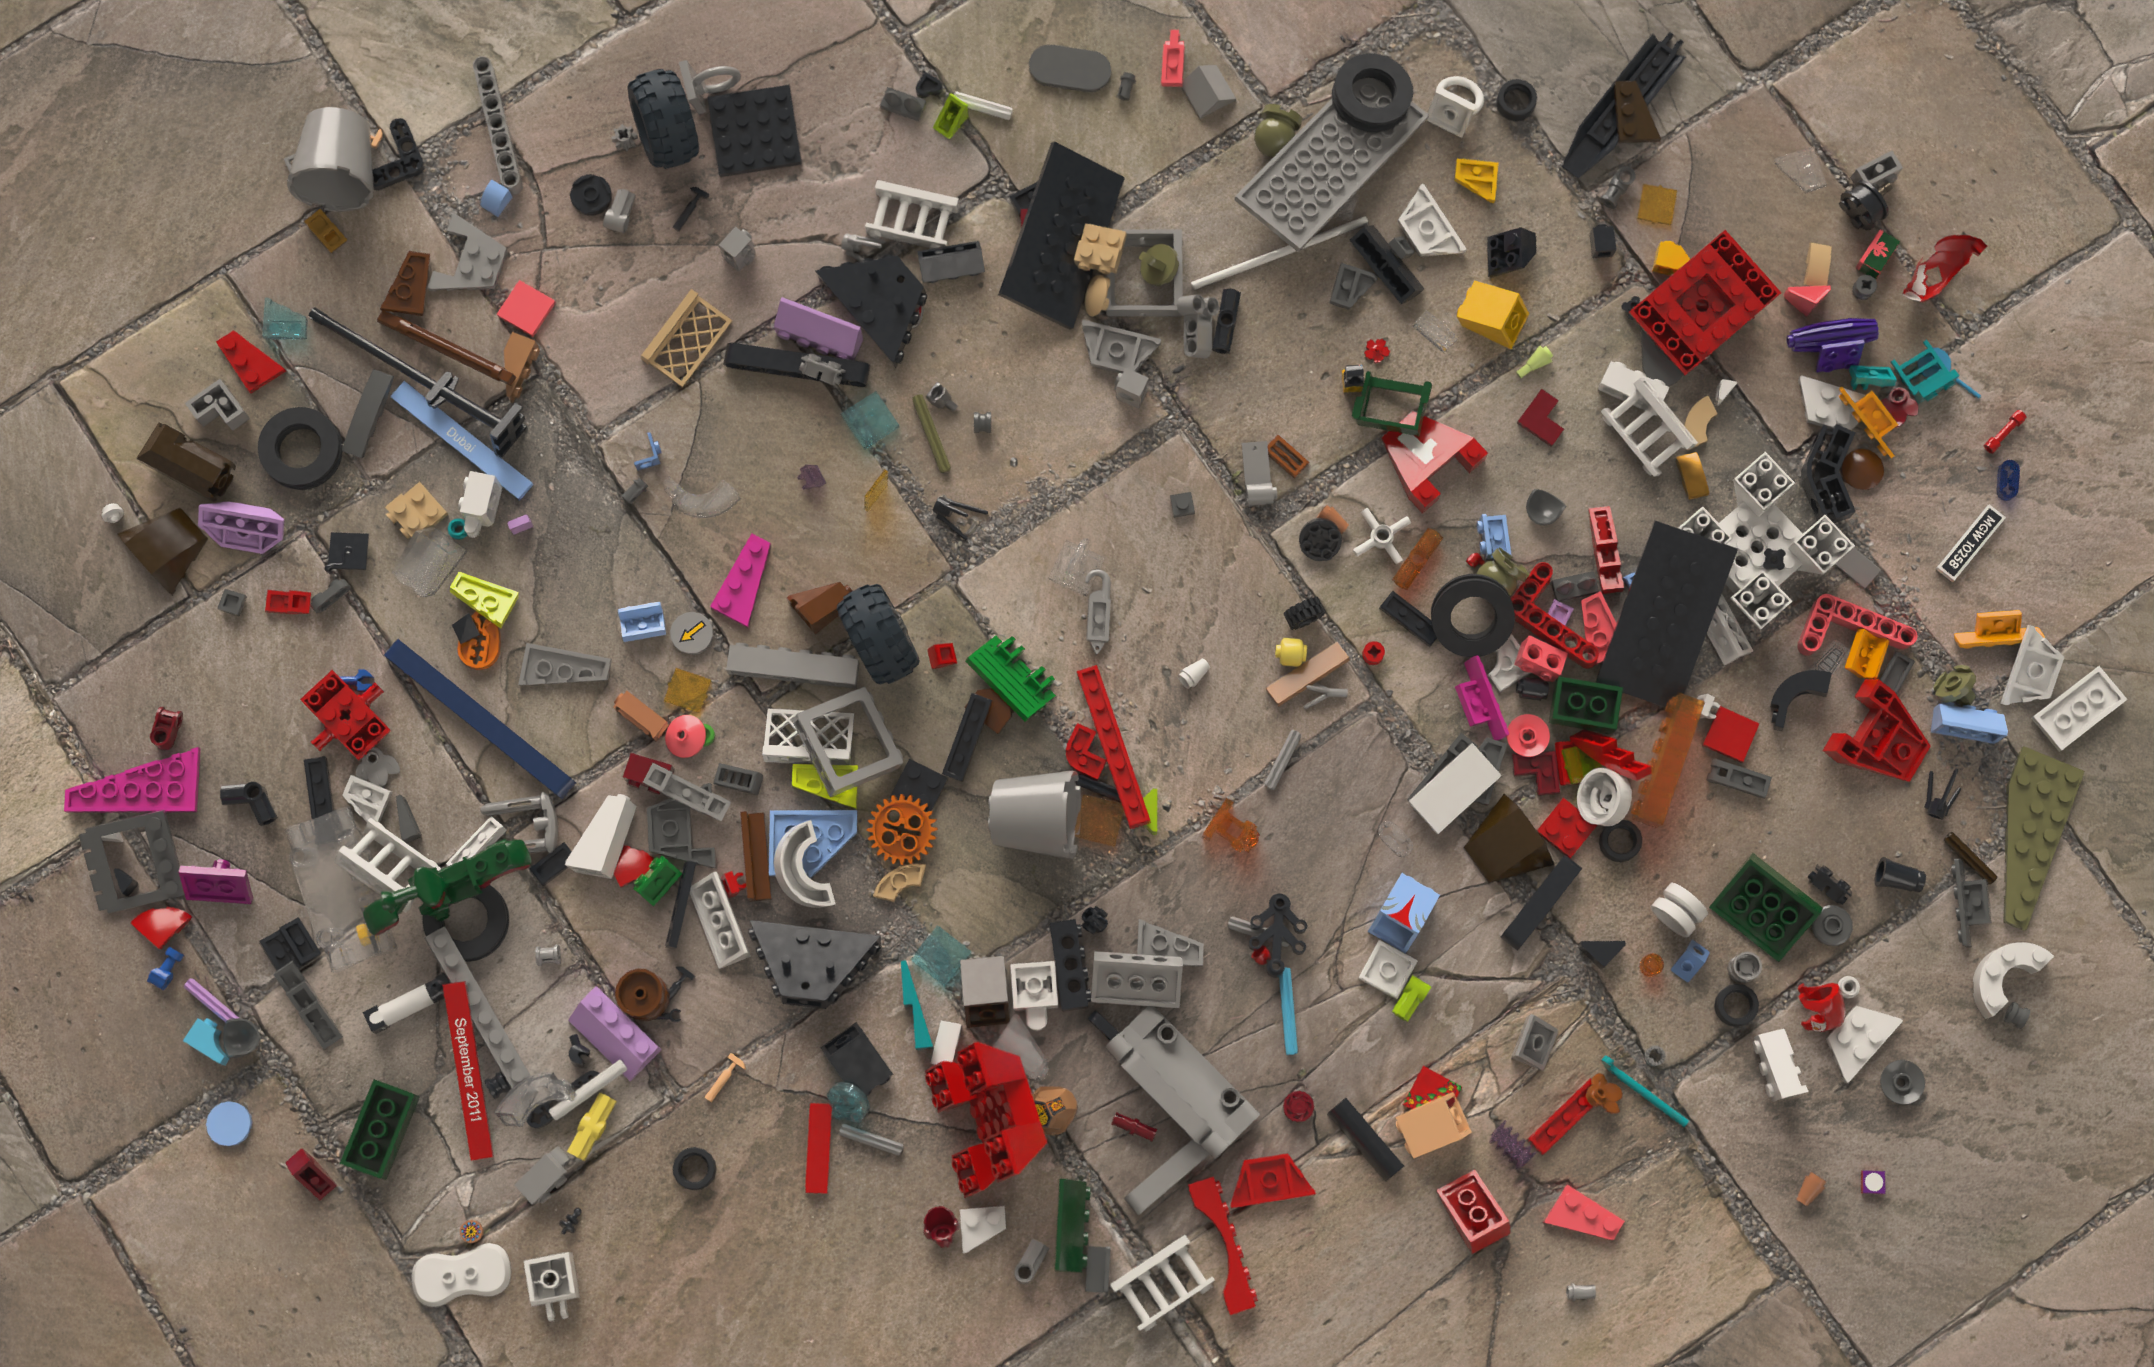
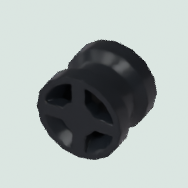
M501 1072L496 1073L492 1079L487 1078L484 1080L487 1089L494 1099L499 1098L503 1092L511 1091Z

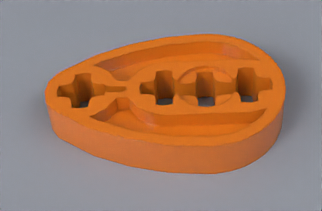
M477 611L472 615V618L479 633L483 634L486 640L481 641L484 651L479 652L482 661H478L475 665V662L472 660V658L477 656L474 647H478L479 642L476 638L463 644L458 642L457 649L460 659L466 666L474 670H484L491 667L498 660L501 637L499 627L488 619L482 624V620L479 619L482 615Z

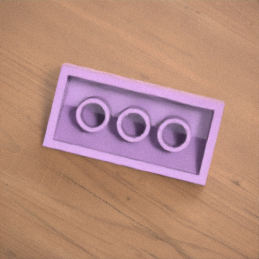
M781 297L774 324L778 337L784 340L793 339L797 341V344L806 348L809 346L814 347L816 351L824 355L830 353L835 355L836 358L855 360L863 341L859 326Z
M597 986L578 1004L568 1019L612 1064L618 1060L623 1061L627 1067V1071L623 1075L630 1082L662 1050Z

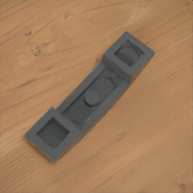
M1460 733L1436 765L1408 797L1407 801L1414 797L1471 743L1476 747L1478 745Z

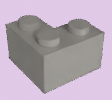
M221 379L185 403L203 427L218 416H221L232 430H235L250 419Z

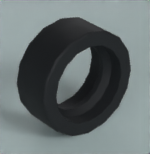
M1509 80L1499 90L1496 100L1497 109L1507 120L1523 121L1533 113L1537 102V93L1533 85L1526 80ZM1510 90H1519L1528 96L1529 103L1524 110H1513L1506 105L1505 95Z
M1621 820L1613 826H1605L1599 837L1600 849L1605 857L1620 863L1629 861L1636 856L1642 847L1643 841L1639 828L1628 820ZM1622 828L1631 833L1633 846L1627 853H1616L1610 848L1608 836L1614 829Z
M1733 984L1725 987L1718 993L1715 998L1714 1008L1716 1015L1723 1023L1728 1026L1739 1027L1748 1024L1756 1017L1759 1010V1001L1751 988L1742 984ZM1731 993H1741L1749 1001V1011L1742 1018H1733L1725 1011L1724 1000Z
M697 1147L687 1148L680 1152L673 1164V1175L677 1183L690 1190H701L709 1186L714 1180L717 1171L716 1162L712 1155L706 1150ZM690 1156H700L707 1163V1174L699 1182L688 1181L682 1174V1164Z

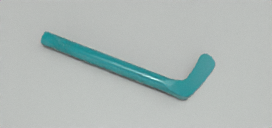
M1604 1055L1601 1061L1608 1071L1682 1127L1687 1125L1688 1119L1626 1073L1619 1070L1614 1065V1060Z

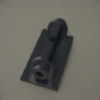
M1817 864L1815 867L1817 872L1812 871L1807 877L1810 879L1809 882L1821 891L1826 886H1829L1830 888L1825 894L1837 904L1843 905L1848 899L1845 896L1846 894L1850 897L1852 896L1851 886L1843 879L1838 881L1832 876L1834 873L1824 865L1820 867Z

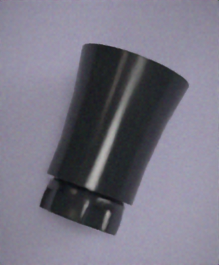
M1882 857L1876 868L1874 882L1877 887L1921 892L1926 883V874L1917 868Z

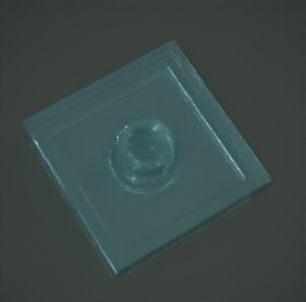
M937 925L910 960L946 987L960 969V960H966L972 951Z

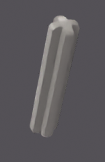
M1291 730L1264 783L1266 788L1274 790L1301 738L1299 732Z
M1230 917L1228 922L1229 929L1251 936H1259L1267 929L1262 926L1261 929L1254 930L1251 928L1250 922L1236 917ZM1273 936L1267 941L1273 943ZM1282 937V946L1288 947L1289 944Z
M846 1124L841 1126L839 1132L843 1137L898 1156L901 1155L904 1145Z

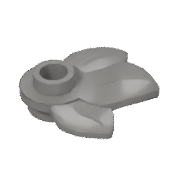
M373 747L362 758V762L356 768V777L363 780L369 779L370 783L382 788L387 783L388 774L400 773V767L393 756L384 755L376 747ZM370 754H374L377 757L375 762L369 760Z

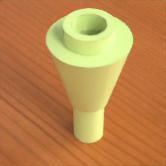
M1539 346L1526 362L1527 364L1516 371V373L1522 378L1531 370L1534 371L1552 363V353L1546 346L1544 348Z

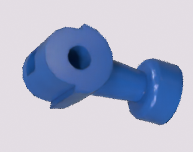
M168 947L165 955L168 957L161 967L153 969L147 979V982L156 985L161 990H165L173 979L171 970L175 961L180 962L184 957L182 953L171 947Z

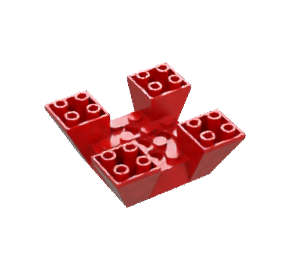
M974 1042L958 1051V1063L942 1061L925 1071V1080L932 1092V1103L937 1108L938 1113L970 1103V1113L975 1118L977 1124V1135L982 1140V1144L968 1147L952 1155V1167L957 1173L959 1179L958 1187L960 1192L963 1193L964 1198L985 1190L996 1179L1000 1183L1018 1175L1047 1144L1020 1056L980 1042Z

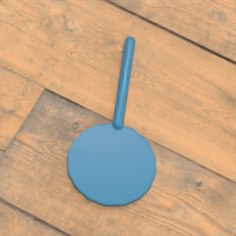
M1932 347L1945 367L1950 371L1951 360L1949 355L1940 348ZM1931 354L1918 360V369L1934 360ZM1936 364L1921 374L1929 378L1941 369ZM1956 379L1955 382L1978 399L1981 398L1979 393L1960 379Z

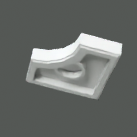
M1512 634L1504 645L1495 651L1496 664L1494 669L1487 675L1499 693L1515 684L1518 680H1521L1522 677L1530 674L1514 665L1520 645Z

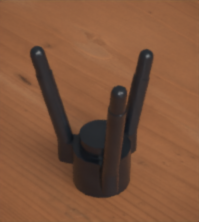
M939 497L933 507V512L938 514L936 518L943 521L964 540L968 539L967 536L945 518L946 516L950 517L953 512L968 517L967 513L955 508V506L985 515L988 514L986 510L959 503L949 498Z
M1954 769L1942 798H1934V801H1931L1934 773L1933 771L1929 772L1927 799L1924 806L1925 809H1928L1927 815L1940 820L1947 816L1949 809L1961 791V788L1958 787L1948 803L1946 802L1956 779L1958 769Z

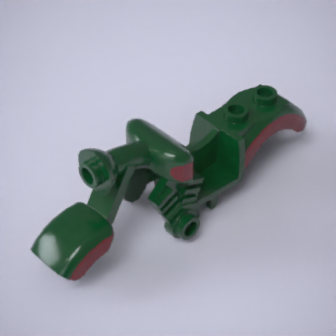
M503 839L487 846L485 850L470 858L465 856L462 858V861L437 871L436 867L426 868L421 866L416 868L413 877L408 879L410 887L399 889L393 893L381 891L382 898L369 904L363 910V916L370 933L380 935L395 927L399 923L398 914L402 913L408 901L416 898L423 902L418 907L421 915L428 914L434 916L437 921L449 918V904H457L483 893L481 889L486 888L494 880L509 873L529 868L531 857L525 842L522 840L508 841Z

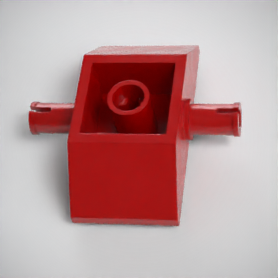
M331 670L300 699L325 725V729L310 742L321 752L334 738L338 739L358 760H361L391 732L388 726L370 708V704L384 691L374 682L362 695H357ZM348 714L351 717L349 720L345 719Z

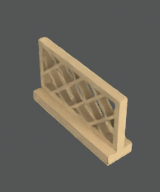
M691 289L642 353L641 360L652 365L683 388L732 323V320L699 297L698 293ZM698 303L706 308V316L695 317L694 309ZM719 317L726 322L722 328L712 329L711 318ZM708 319L710 330L697 331L696 320ZM693 321L695 332L683 333L682 324ZM710 333V344L700 346L698 335ZM695 335L697 346L685 348L683 337ZM681 337L682 349L670 350V340ZM698 350V360L687 363L686 351ZM683 352L685 363L672 364L671 353ZM668 354L670 365L660 366L655 362L659 355ZM685 366L687 374L681 381L674 376L673 368Z

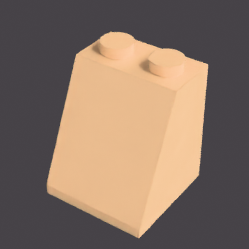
M1454 1092L1396 1116V1127L1401 1134L1403 1133L1406 1140L1405 1148L1409 1154H1412L1413 1159L1456 1142L1472 1133ZM1453 1097L1455 1103L1449 1109L1446 1101Z

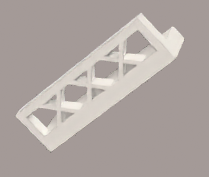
M1721 594L1707 635L1723 664L1727 665L1739 657L1753 652V649Z

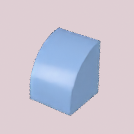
M491 179L483 192L480 204L482 208L499 217L512 199V195L507 188Z

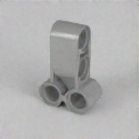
M1198 294L1180 297L1177 301L1178 312L1184 316V352L1187 356L1206 359L1211 354L1212 316H1216L1220 308L1218 300L1214 297L1203 298Z

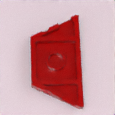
M1288 1153L1243 1161L1230 1207L1237 1208L1316 1195V1192Z

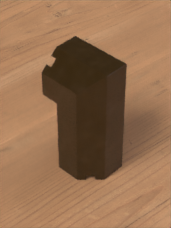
M159 422L136 459L147 467L213 502L217 500L215 496H223L233 481L234 475L230 473L231 469H236V465L192 439L189 442L186 441L187 438L183 433Z

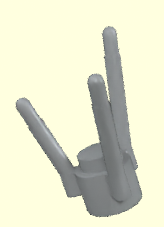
M846 233L842 240L841 249L847 251V256L861 262L863 258L855 254V251L859 252L862 245L881 248V244L878 243H885V240Z

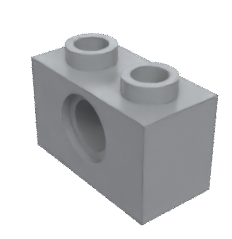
M1125 368L1123 374L1119 372L1114 383L1116 385L1114 388L1116 399L1139 409L1148 391L1149 378Z

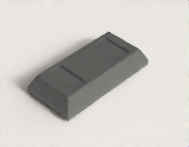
M1895 651L1880 680L1897 694L1915 661Z

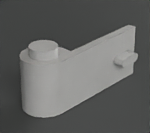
M1267 441L1241 443L1247 506L1273 504L1274 500L1277 499V488L1272 487L1270 479Z

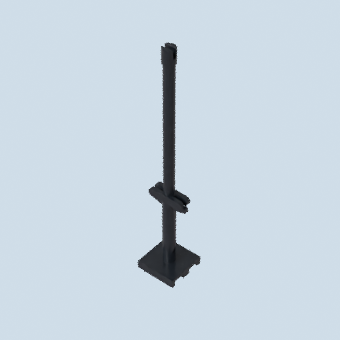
M316 307L312 308L308 316L311 320L327 327L430 389L425 397L429 407L435 409L448 401L491 427L493 430L490 433L494 454L501 459L526 430L527 426L523 424L525 416L520 413L523 407L515 403L501 419L457 393L455 388L459 378L456 376L453 378L451 372H445L437 382L330 318Z

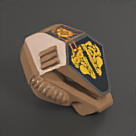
M1041 1086L1037 1088L1032 1096L1044 1134L1053 1136L1064 1133L1074 1120L1078 1110L1077 1101L1073 1093L1059 1086Z

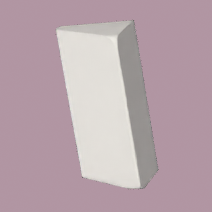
M947 1021L940 1022L930 1064L936 1065L942 1061L954 1062L962 1024Z

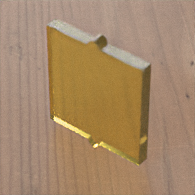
M1643 184L1637 219L1650 221L1652 224L1660 223L1671 226L1677 190L1663 188L1662 185Z
M884 469L864 496V510L867 512L888 486L887 470Z
M676 668L671 682H668L669 687L664 702L700 713L704 700L708 698L707 692L712 680Z

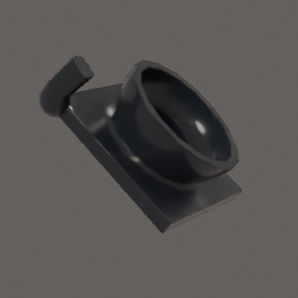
M331 532L328 565L324 567L325 572L332 574V569L366 570L369 534Z

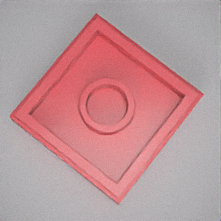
M519 280L498 311L497 316L534 337L556 302Z

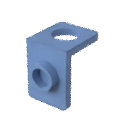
M651 432L647 434L654 456L634 462L637 471L661 464L658 454L662 453L658 441L654 442Z
M1691 940L1686 951L1672 966L1671 971L1684 981L1689 982L1704 965L1710 952L1694 940ZM1694 948L1698 949L1702 955L1698 954Z

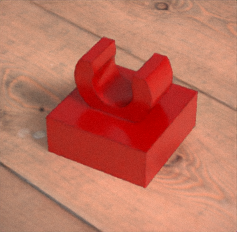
M733 871L723 874L721 880L728 899L737 896L739 891L746 888V883L741 885L737 882L738 878L743 877V872L734 875Z

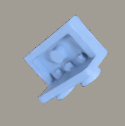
M1482 514L1479 519L1480 521H1477L1478 534L1482 535L1480 553L1484 554L1485 561L1494 560L1492 553L1497 548L1499 549V547L1511 555L1506 515L1487 517L1486 514Z
M660 602L618 609L623 642L666 635L664 613Z

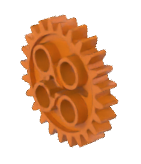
M900 794L899 800H897L895 795H892V802L883 799L885 806L877 804L879 812H871L875 819L868 820L870 824H873L872 828L867 829V831L873 832V835L868 840H875L871 847L879 848L877 855L885 853V861L892 857V864H895L898 859H900L901 865L905 864L906 859L912 864L914 856L917 860H921L920 853L928 855L926 847H934L930 840L937 839L935 835H932L933 831L938 830V828L932 827V824L937 819H930L929 816L933 814V811L926 812L928 804L920 806V798L913 802V795H909L907 800H905L904 794ZM892 810H896L900 814V819L897 822H893L890 819V812ZM914 815L918 816L921 820L918 828L913 827L910 823ZM884 823L897 827L905 824V829L921 832V835L917 836L908 832L900 835V830L884 827ZM887 831L894 834V841L892 843H887L884 839ZM907 837L914 838L915 846L913 849L906 847L905 840Z

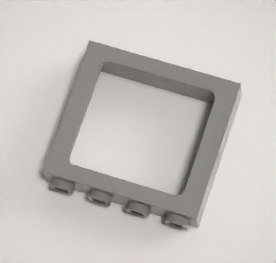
M1121 230L1127 233L1124 247H1153L1154 245L1165 244L1177 252L1179 268L1173 278V304L1117 305L1115 303V273L1110 272V274H1106V277L1110 279L1107 293L1109 306L1106 310V316H1182L1177 309V301L1180 297H1183L1182 230Z
M866 687L797 713L792 720L830 797L893 772L903 764L902 753L899 749H896L893 743V735L890 730L886 729L883 723V715L880 711H877L873 695L867 691ZM860 702L887 758L839 777L836 775L811 725V720Z

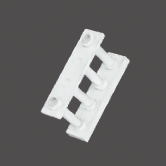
M877 180L875 189L876 195L880 197V202L874 224H865L866 234L876 239L884 237L930 249L948 246V242L943 240L949 214H952V212L958 213L959 198ZM891 199L901 202L894 229L882 226L887 204ZM911 203L918 204L921 207L914 233L902 231L908 206ZM932 208L941 211L935 238L923 236L928 212Z
M1639 378L1633 383L1636 389L1629 398L1615 410L1611 411L1610 408H1604L1601 412L1604 415L1602 418L1606 424L1616 429L1643 462V469L1650 476L1653 475L1655 477L1662 474L1658 466L1676 451L1684 447L1691 449L1698 442L1645 378ZM1645 398L1650 404L1648 409L1625 428L1618 417L1639 399ZM1653 415H1659L1663 420L1661 422L1662 425L1638 444L1631 434ZM1667 431H1672L1676 436V441L1652 460L1645 450Z
M371 818L367 821L364 833L367 835L352 850L343 846L338 851L335 859L337 865L380 895L381 891L393 893L403 888L395 880L409 865L415 869L422 866L426 868L436 867L437 871L441 870L434 861L427 859L385 829L381 823ZM375 840L384 848L371 862H367L359 855ZM392 852L402 860L388 875H385L377 867ZM414 899L408 901L403 912L406 913L411 908Z
M1186 1235L1110 1284L1114 1292L1119 1290L1120 1293H1124L1142 1321V1324L1137 1326L1139 1331L1144 1329L1147 1332L1157 1325L1156 1319L1198 1291L1203 1294L1213 1287L1211 1283L1215 1281L1214 1278L1211 1277L1206 1280L1189 1255L1186 1245L1190 1241ZM1173 1253L1181 1257L1199 1285L1188 1293L1168 1263L1169 1259L1167 1257ZM1155 1265L1158 1269H1162L1180 1297L1170 1305H1168L1150 1277L1149 1269ZM1136 1278L1139 1281H1143L1161 1309L1160 1312L1151 1318L1131 1289L1132 1285L1130 1282Z

